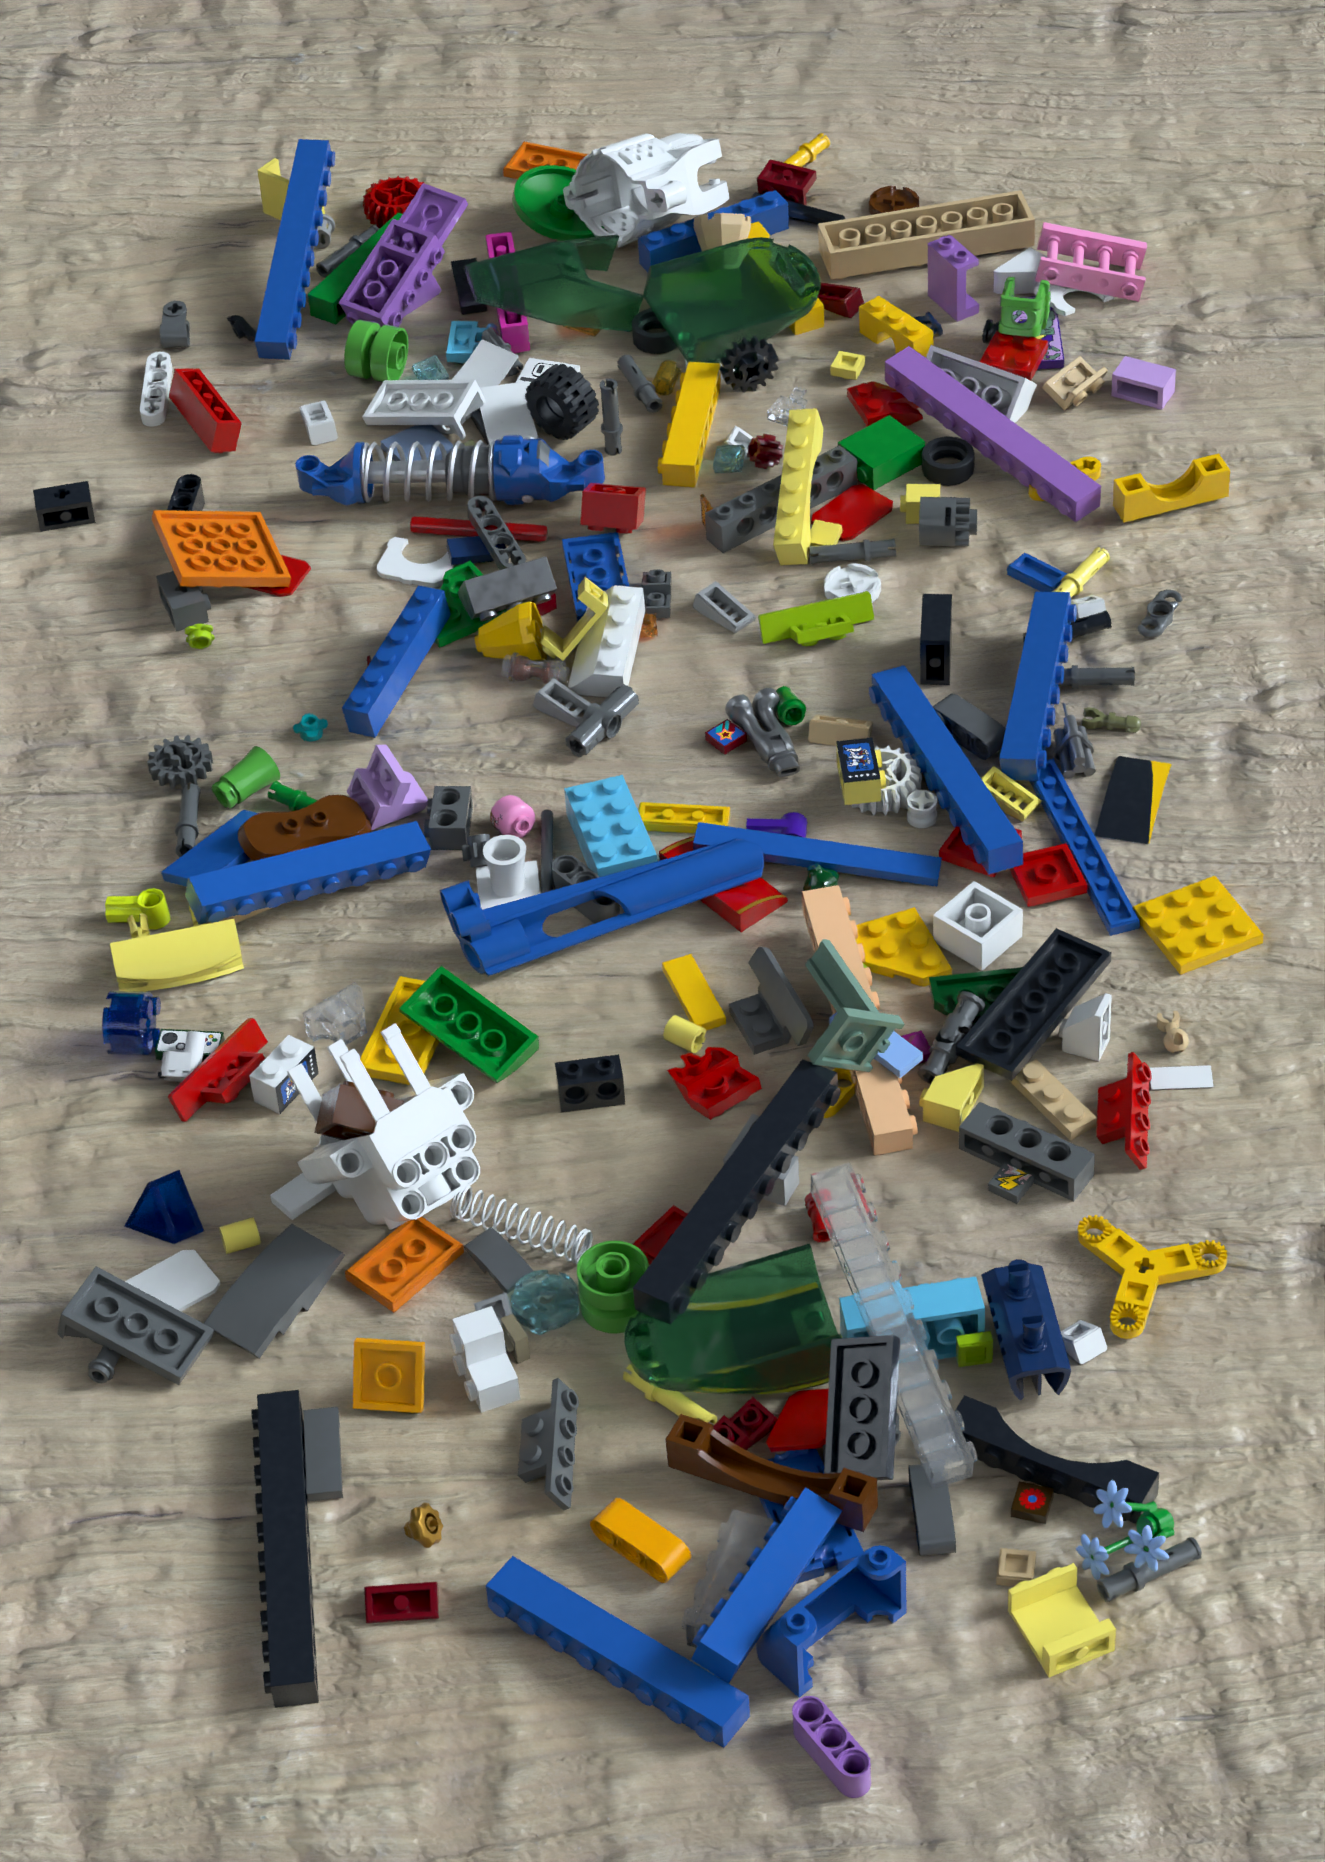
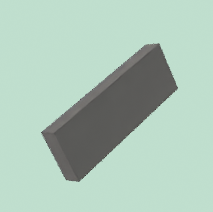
M328 1407L303 1410L307 1500L310 1502L343 1498L339 1408Z

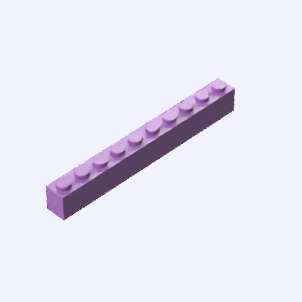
M908 346L885 361V382L891 388L904 395L908 401L915 403L927 415L934 417L946 429L953 431L963 440H966L980 451L984 457L989 458L999 465L1003 471L1018 479L1022 485L1028 488L1031 485L1036 488L1039 497L1057 508L1061 514L1077 522L1100 507L1101 485L913 348Z

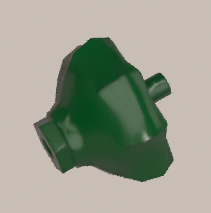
M818 863L813 864L807 868L808 876L804 882L803 891L838 885L839 874L834 870L824 869Z

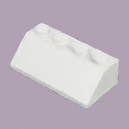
M933 345L930 346L926 359L1014 423L1027 411L1037 386L1032 381Z
M614 585L604 591L608 594V608L577 646L568 688L576 694L607 698L616 688L621 687L623 684L629 685L645 614L643 588Z

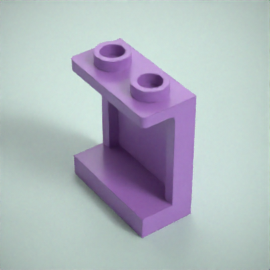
M947 235L928 243V296L958 322L979 313V303L966 293V271L978 266L979 259L953 236Z

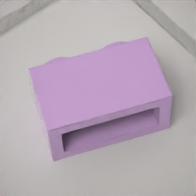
M1125 356L1112 374L1111 396L1162 410L1175 392L1176 369Z

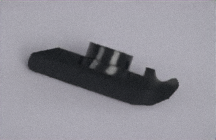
M239 315L227 317L235 335L239 339L244 337L249 341L255 342L256 331L243 317Z

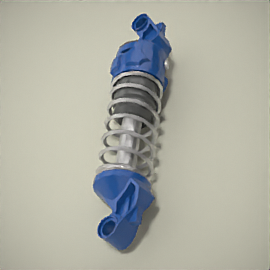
M505 435L502 439L493 440L490 445H486L479 440L475 445L465 446L459 440L453 445L452 450L448 454L444 446L439 441H436L431 447L428 460L423 446L416 441L411 445L406 461L402 447L395 441L388 449L386 460L384 459L381 447L377 443L373 442L369 445L367 442H357L345 456L330 467L322 463L314 455L302 456L295 463L299 488L302 491L313 496H328L345 506L354 503H369L373 497L374 484H383V500L386 503L389 501V483H404V498L408 503L410 501V483H425L426 500L429 502L431 500V483L446 482L447 500L449 502L453 499L452 493H465L469 500L474 496H489L492 501L497 499V501H504L507 505L524 504V502L530 503L533 500L553 502L569 492L583 491L590 483L602 484L605 480L603 456L599 451L586 450L574 461L568 462L552 450L542 438L525 437L523 439L521 435ZM437 446L441 451L443 460H434ZM374 447L378 453L379 461H373L372 450ZM395 447L398 450L401 461H391ZM418 447L422 460L412 461L415 448Z

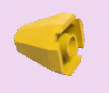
M534 602L518 604L478 628V635H475L474 638L477 651L482 652L484 657L521 659L529 662L547 660V654L543 651V645L540 643V629L543 628V623Z

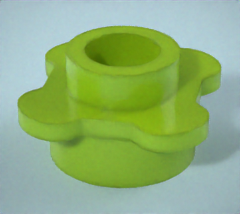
M198 623L184 629L185 634L188 635L186 642L195 649L207 648L215 639L214 635L211 634L213 626Z

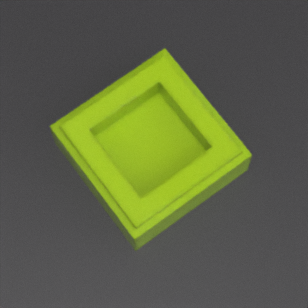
M991 1331L956 1336L958 1367L993 1362Z

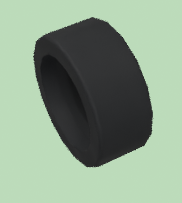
M662 307L649 308L639 312L632 320L633 344L639 350L651 354H661L674 350L683 340L681 317L677 312ZM653 328L668 329V331L662 333L646 332Z
M945 436L933 439L923 447L922 472L924 477L930 482L945 486L958 485L967 481L973 475L975 452L972 445L966 440ZM941 458H956L958 460H961L960 462L955 464H940L938 462H935L936 460Z

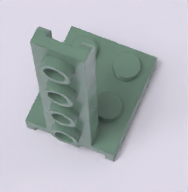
M823 939L819 944V948L807 960L805 966L829 999L837 1014L807 1056L813 1065L870 1072L873 1068L870 1063L878 1052L884 1053L891 1044L888 1038L895 1029H902L905 1024L900 1016L880 1013L830 940Z

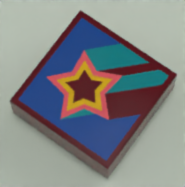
M726 719L705 732V740L726 755L747 742V733Z

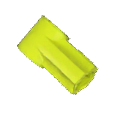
M147 889L138 896H107L105 916L108 923L127 922L131 915H133L135 922H140V913L147 915L149 929H161L170 921V913L164 893L159 889Z

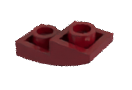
M752 1396L730 1419L723 1415L713 1425V1429L732 1443L748 1450L773 1429L777 1418Z

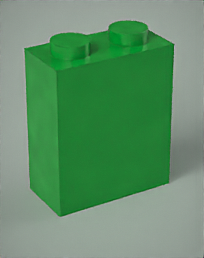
M888 415L839 441L838 446L843 447L857 459V479L872 490H876L922 465V451L925 441Z

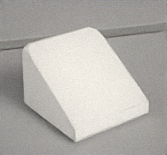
M735 425L718 453L748 460L747 447L753 437Z
M1095 595L1071 600V604H1076V619L1106 610L1104 599Z
M1080 1320L1061 1331L1066 1352L1079 1364H1085L1107 1350L1102 1330L1098 1326Z

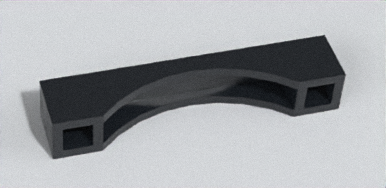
M964 1395L946 1424V1447L952 1449L955 1453L967 1455L984 1462L991 1468H999L1014 1474L1021 1480L1054 1488V1493L1076 1499L1088 1507L1095 1508L1103 1503L1097 1497V1490L1102 1489L1107 1492L1108 1483L1111 1480L1115 1481L1117 1492L1122 1488H1128V1494L1124 1499L1125 1502L1146 1504L1155 1501L1158 1495L1159 1472L1129 1460L1086 1463L1050 1455L1030 1445L1018 1436L1003 1420L996 1407ZM1131 1511L1121 1514L1123 1521H1130L1136 1524L1143 1512Z

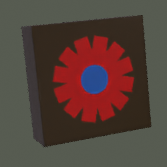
M1019 1481L1011 1507V1517L1046 1524L1054 1498V1488Z

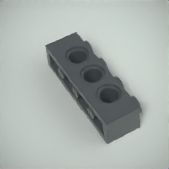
M982 1102L976 1105L959 1126L960 1150L999 1168L1005 1162L1033 1174L1034 1184L1073 1202L1094 1176V1153Z

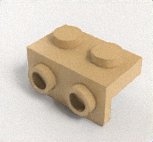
M1079 356L1046 381L1042 389L1065 411L1073 404L1076 407L1079 406L1087 398V393L1090 391L1093 393L1097 392L1104 385L1105 381L1103 378L1108 370L1103 367L1096 372Z

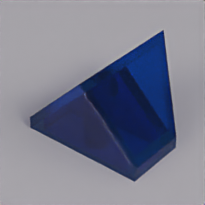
M180 1170L148 1182L124 1225L126 1228L171 1244H176L204 1232Z

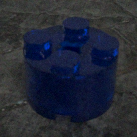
M110 991L106 999H112L110 1007H104L102 1017L104 1044L111 1045V1048L106 1050L107 1053L110 1055H149L153 1047L157 1046L160 1035V1028H156V1015H159L161 1010L160 997L153 996L149 991Z

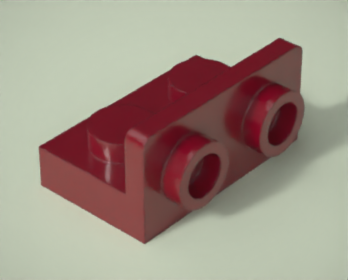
M770 159L757 177L758 193L764 194L776 190L785 200L807 205L806 194L817 179L816 171Z

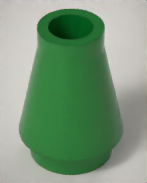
M783 686L778 688L776 692L780 698L777 706L779 720L791 726L801 723L806 713L804 702L789 687Z

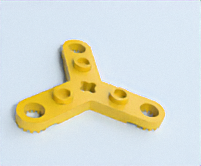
M1088 1215V1218L1084 1217L1082 1221L1080 1220L1077 1229V1238L1080 1244L1122 1275L1115 1303L1110 1313V1329L1113 1334L1123 1339L1138 1337L1143 1332L1158 1285L1214 1275L1223 1271L1227 1264V1250H1225L1224 1245L1221 1246L1220 1242L1215 1243V1240H1212V1242L1205 1240V1242L1201 1241L1193 1245L1187 1243L1148 1251L1120 1228L1117 1229L1111 1225L1103 1216L1098 1217V1215H1094L1092 1217ZM1089 1229H1099L1103 1234L1091 1237V1234L1087 1235L1086 1231ZM1214 1254L1218 1257V1260L1216 1259L1215 1262L1211 1260V1263H1209V1260L1205 1262V1259L1202 1260V1255ZM1142 1266L1149 1267L1145 1273L1139 1272ZM1129 1317L1136 1322L1134 1325L1131 1324V1327L1129 1325L1125 1327V1324L1121 1325V1322L1118 1323V1320Z

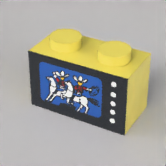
M873 738L836 741L837 768L844 804L880 802L881 789L886 788L885 771L879 770V768H882L880 749L875 750Z

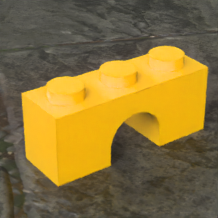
M877 296L859 306V333L874 343L879 344L891 337L895 345V354L910 346L925 358L930 346H934L932 329L884 298Z

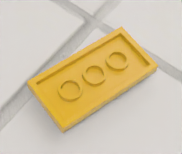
M399 976L360 1058L371 1078L410 1085L381 1034V1031L394 1023L400 1028V1033L422 1072L425 1073L439 1040L399 1012V1008L425 982L424 980Z

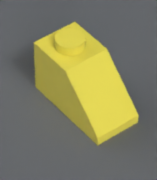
M977 1063L935 1076L930 1087L924 1088L920 1096L919 1106L923 1107V1121L959 1132V1126L970 1114L984 1088V1065Z

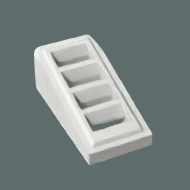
M319 401L299 407L312 445L337 440L335 422L326 401Z

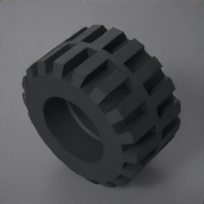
M565 364L552 365L526 388L525 399L527 400V409L531 412L530 415L535 419L540 428L542 427L547 434H552L557 439L568 440L573 438L589 425L599 412L597 408L599 402L595 397L596 393L592 389L590 382L584 378V375L577 372L575 368L567 367Z

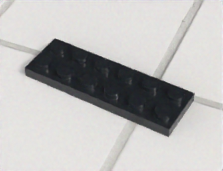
M1056 928L956 1046V1056L974 1064H982L985 1069L1013 1081L1109 965L1112 952Z

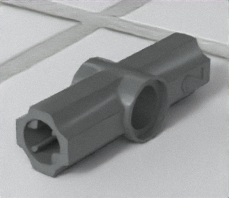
M623 684L621 687L616 688L600 705L592 703L586 709L583 722L566 737V746L570 748L574 755L578 757L587 755L604 737L613 738L616 736L621 728L622 720L639 704V697L635 694L632 687Z

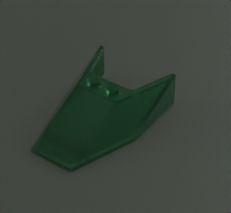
M618 234L549 242L467 264L464 268L476 302L555 325L632 332V320L638 314L643 301L642 294L592 280L585 272V269L608 271L619 239Z

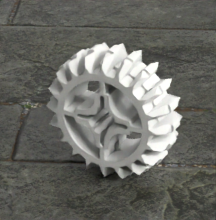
M888 745L885 749H880L882 768H879V770H884L886 777V788L881 789V801L851 805L852 808L859 807L861 813L869 810L873 816L877 812H883L886 816L888 811L898 814L900 807L908 809V795L914 791L921 790L922 773H920V768L917 767L916 760L911 758L910 753L903 754L900 748L891 750Z

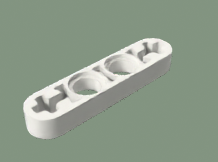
M166 352L152 353L148 356L146 362L140 414L142 423L150 427L161 425L166 419L172 376L171 358Z

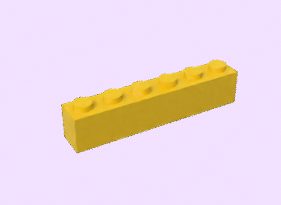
M688 362L686 372H681V389L676 391L677 406H672V423L667 425L668 440H663V457L658 459L657 471L658 474H662L663 485L696 488L721 389V372L719 369L721 366L719 363Z

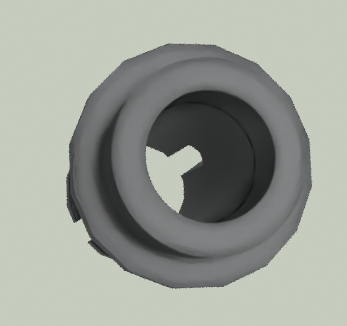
M103 1345L97 1358L90 1361L88 1365L89 1377L101 1384L111 1380L115 1374L114 1367L122 1355Z

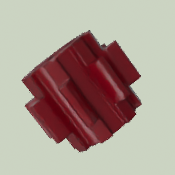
M764 433L763 436L757 435L756 438L753 437L747 447V457L750 458L749 461L755 462V467L767 469L779 464L780 459L783 457V445L780 444V441L775 440L776 436Z

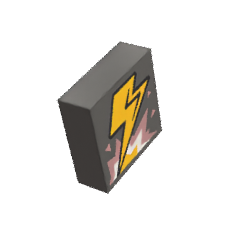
M1005 1162L988 1183V1191L1018 1204L1033 1185L1034 1175Z

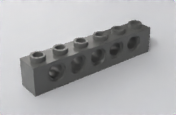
M840 445L817 456L811 481L810 509L843 493L851 486L857 485V459ZM782 475L706 512V540L722 553H725L776 526Z

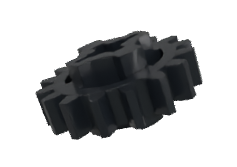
M753 336L751 341H747L745 337H742V343L739 345L733 342L734 348L732 350H724L727 357L720 358L722 366L719 369L726 384H730L733 390L740 387L742 392H746L748 387L756 391L758 384L766 386L765 379H773L774 376L771 371L778 370L776 362L779 361L773 345L771 343L768 344L765 338L758 341L756 336Z

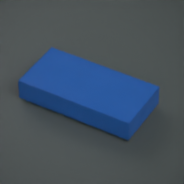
M1023 553L1007 567V575L1040 592L1054 591L1062 583L1061 579L1067 574L1027 553Z

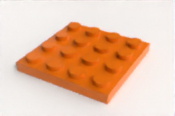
M153 510L151 520L180 586H213L217 588L223 586H240L243 588L289 587L291 576L261 512Z

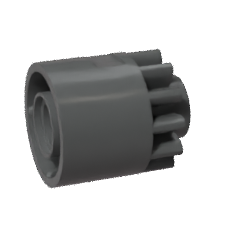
M920 497L919 546H969L970 535H977V509H970V498Z

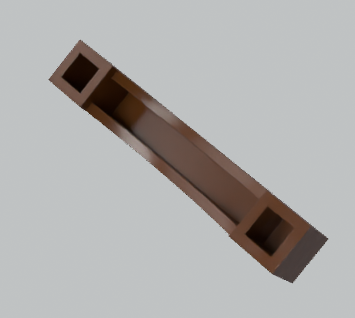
M680 1414L665 1439L668 1467L783 1506L786 1505L791 1496L798 1499L806 1487L842 1510L836 1522L837 1524L861 1532L865 1531L878 1507L877 1478L847 1468H843L841 1473H815L783 1466L759 1457L732 1443L715 1431L713 1424Z

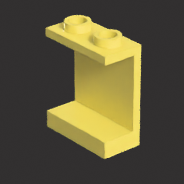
M274 158L257 171L263 212L281 220L289 180L281 177L279 160ZM322 206L323 214H325L324 206Z
M586 577L578 585L577 599L588 606L589 609L566 637L562 639L546 625L541 629L540 643L543 645L542 649L554 659L559 657L564 661L608 608V594Z
M1074 1563L1063 1568H1054L1043 1576L1031 1581L1019 1582L1013 1588L1008 1589V1612L1049 1678L1115 1651L1116 1628L1109 1618L1100 1622L1077 1587V1567Z

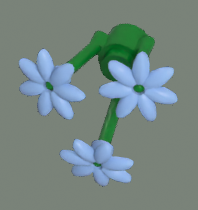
M1111 1480L1108 1483L1107 1492L1099 1489L1096 1493L1103 1503L1094 1508V1513L1104 1514L1102 1518L1103 1527L1108 1528L1112 1520L1118 1527H1122L1123 1517L1121 1513L1139 1511L1143 1512V1514L1137 1520V1532L1129 1530L1128 1537L1106 1547L1099 1546L1097 1537L1093 1538L1090 1542L1085 1534L1081 1535L1082 1546L1079 1545L1076 1551L1085 1558L1082 1562V1568L1084 1570L1091 1569L1094 1579L1099 1580L1101 1573L1109 1575V1570L1103 1562L1109 1558L1108 1554L1124 1548L1126 1553L1137 1554L1134 1562L1136 1568H1140L1147 1562L1148 1567L1156 1572L1158 1570L1157 1559H1169V1555L1159 1547L1163 1545L1166 1538L1174 1536V1519L1168 1510L1157 1508V1504L1154 1501L1146 1504L1125 1502L1124 1499L1128 1494V1488H1122L1117 1492L1116 1483Z

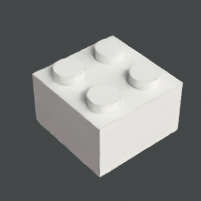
M973 881L933 915V938L938 945L982 971L1022 937L1023 909Z

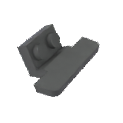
M758 947L748 962L760 982L758 994L729 1003V1013L754 1055L788 1044L791 1037H793L797 1046L804 1045L813 1031V1020L771 950L767 947Z

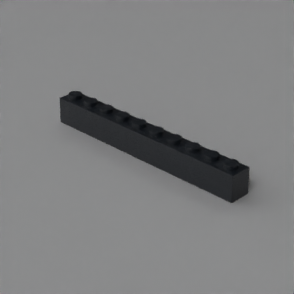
M804 1059L800 1061L633 1287L635 1310L669 1325L673 1323L679 1314H683L686 1311L690 1298L696 1290L702 1289L707 1275L713 1266L716 1267L721 1263L726 1248L731 1242H736L741 1233L742 1226L748 1219L751 1220L755 1216L758 1204L764 1196L771 1194L779 1175L787 1172L795 1153L805 1147L811 1131L821 1125L827 1109L837 1103L840 1096L837 1072L819 1065H813L812 1062Z
M299 1390L257 1394L258 1409H252L251 1414L253 1430H259V1436L253 1437L254 1457L260 1458V1464L254 1465L256 1486H261V1493H255L257 1515H263V1522L256 1523L258 1543H264V1551H258L260 1573H265V1580L259 1581L261 1603H267V1610L260 1611L262 1632H268V1640L262 1641L264 1663H269L270 1671L263 1672L265 1694L272 1693L275 1708L319 1703L309 1514L306 1494L304 1424Z

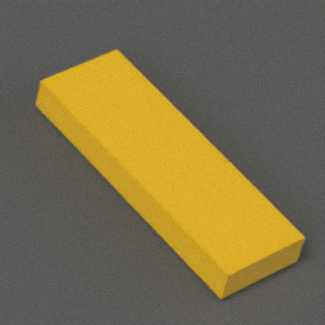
M640 802L638 810L647 831L696 833L698 822L729 826L731 814L730 807L649 802Z
M692 954L662 962V970L690 1022L705 1028L706 1031L726 1025V1016Z

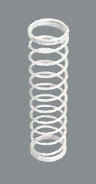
M468 1186L453 1197L450 1207L451 1216L453 1219H460L462 1222L471 1220L474 1227L482 1225L487 1230L488 1228L484 1222L489 1218L494 1208L495 1196L492 1194L487 1198L482 1210L481 1222L475 1223L473 1217L482 1205L484 1194L482 1190H479L472 1200V1188ZM466 1191H467L465 1203H464V1205H463V1207H462V1209H461L462 1201H463L464 1195H465V1193H466ZM481 1193L479 1204L473 1213L475 1201ZM492 1198L491 1207L486 1217L484 1218L487 1204ZM502 1199L496 1207L492 1226L495 1231H497L496 1226L505 1214L507 1207L506 1199ZM459 1201L458 1215H456V1208ZM504 1202L502 1213L496 1222L499 1208L501 1204ZM514 1203L508 1211L505 1230L498 1232L500 1235L506 1233L509 1240L518 1238L521 1244L529 1242L532 1248L541 1246L544 1253H549L553 1250L556 1257L565 1255L568 1262L576 1263V1265L583 1253L591 1248L593 1240L590 1230L583 1229L577 1235V1226L573 1225L567 1233L564 1252L557 1254L555 1248L561 1241L566 1226L563 1220L559 1222L555 1229L552 1248L546 1250L543 1243L549 1237L554 1224V1219L550 1216L543 1225L540 1244L533 1245L531 1239L537 1233L542 1221L541 1212H537L531 1221L528 1239L522 1241L520 1234L529 1221V1207L525 1208L519 1217L517 1234L514 1237L510 1236L508 1230L512 1227L518 1214L519 1207L517 1203ZM516 1206L513 1219L508 1226L510 1214L513 1208ZM470 1207V1218L463 1219L462 1217H464ZM527 1211L526 1220L520 1230L522 1218ZM539 1215L537 1226L534 1232L532 1233L534 1222L537 1216ZM551 1219L549 1230L546 1236L544 1237L546 1226L549 1220ZM562 1225V1230H561L560 1236H559L558 1240L556 1241V1236H557L558 1230H559L560 1226ZM574 1229L573 1237L571 1239L570 1244L568 1245L570 1234ZM585 1234H586V1238H585V1241H584V1243H583V1246H582V1248L580 1249L579 1253L577 1254V1251H578L579 1245H580V1243H581V1240L583 1239V1237H584ZM572 1246L571 1258H569L567 1256V1252L570 1250Z

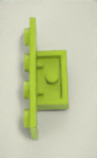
M868 591L764 613L758 616L763 644L792 638L801 646L816 645L818 640L825 638L830 640L843 639L846 637V634L854 632L853 624L875 620L871 594Z

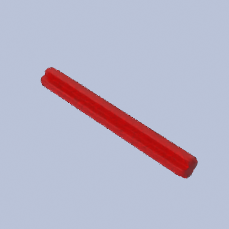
M414 516L410 522L412 533L464 537L479 536L470 520ZM505 522L515 540L545 542L547 539L548 529L546 525ZM488 525L484 529L493 531L498 529V527Z

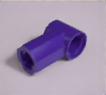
M789 812L784 814L781 819L747 818L746 829L806 838L808 822L804 815L797 812Z

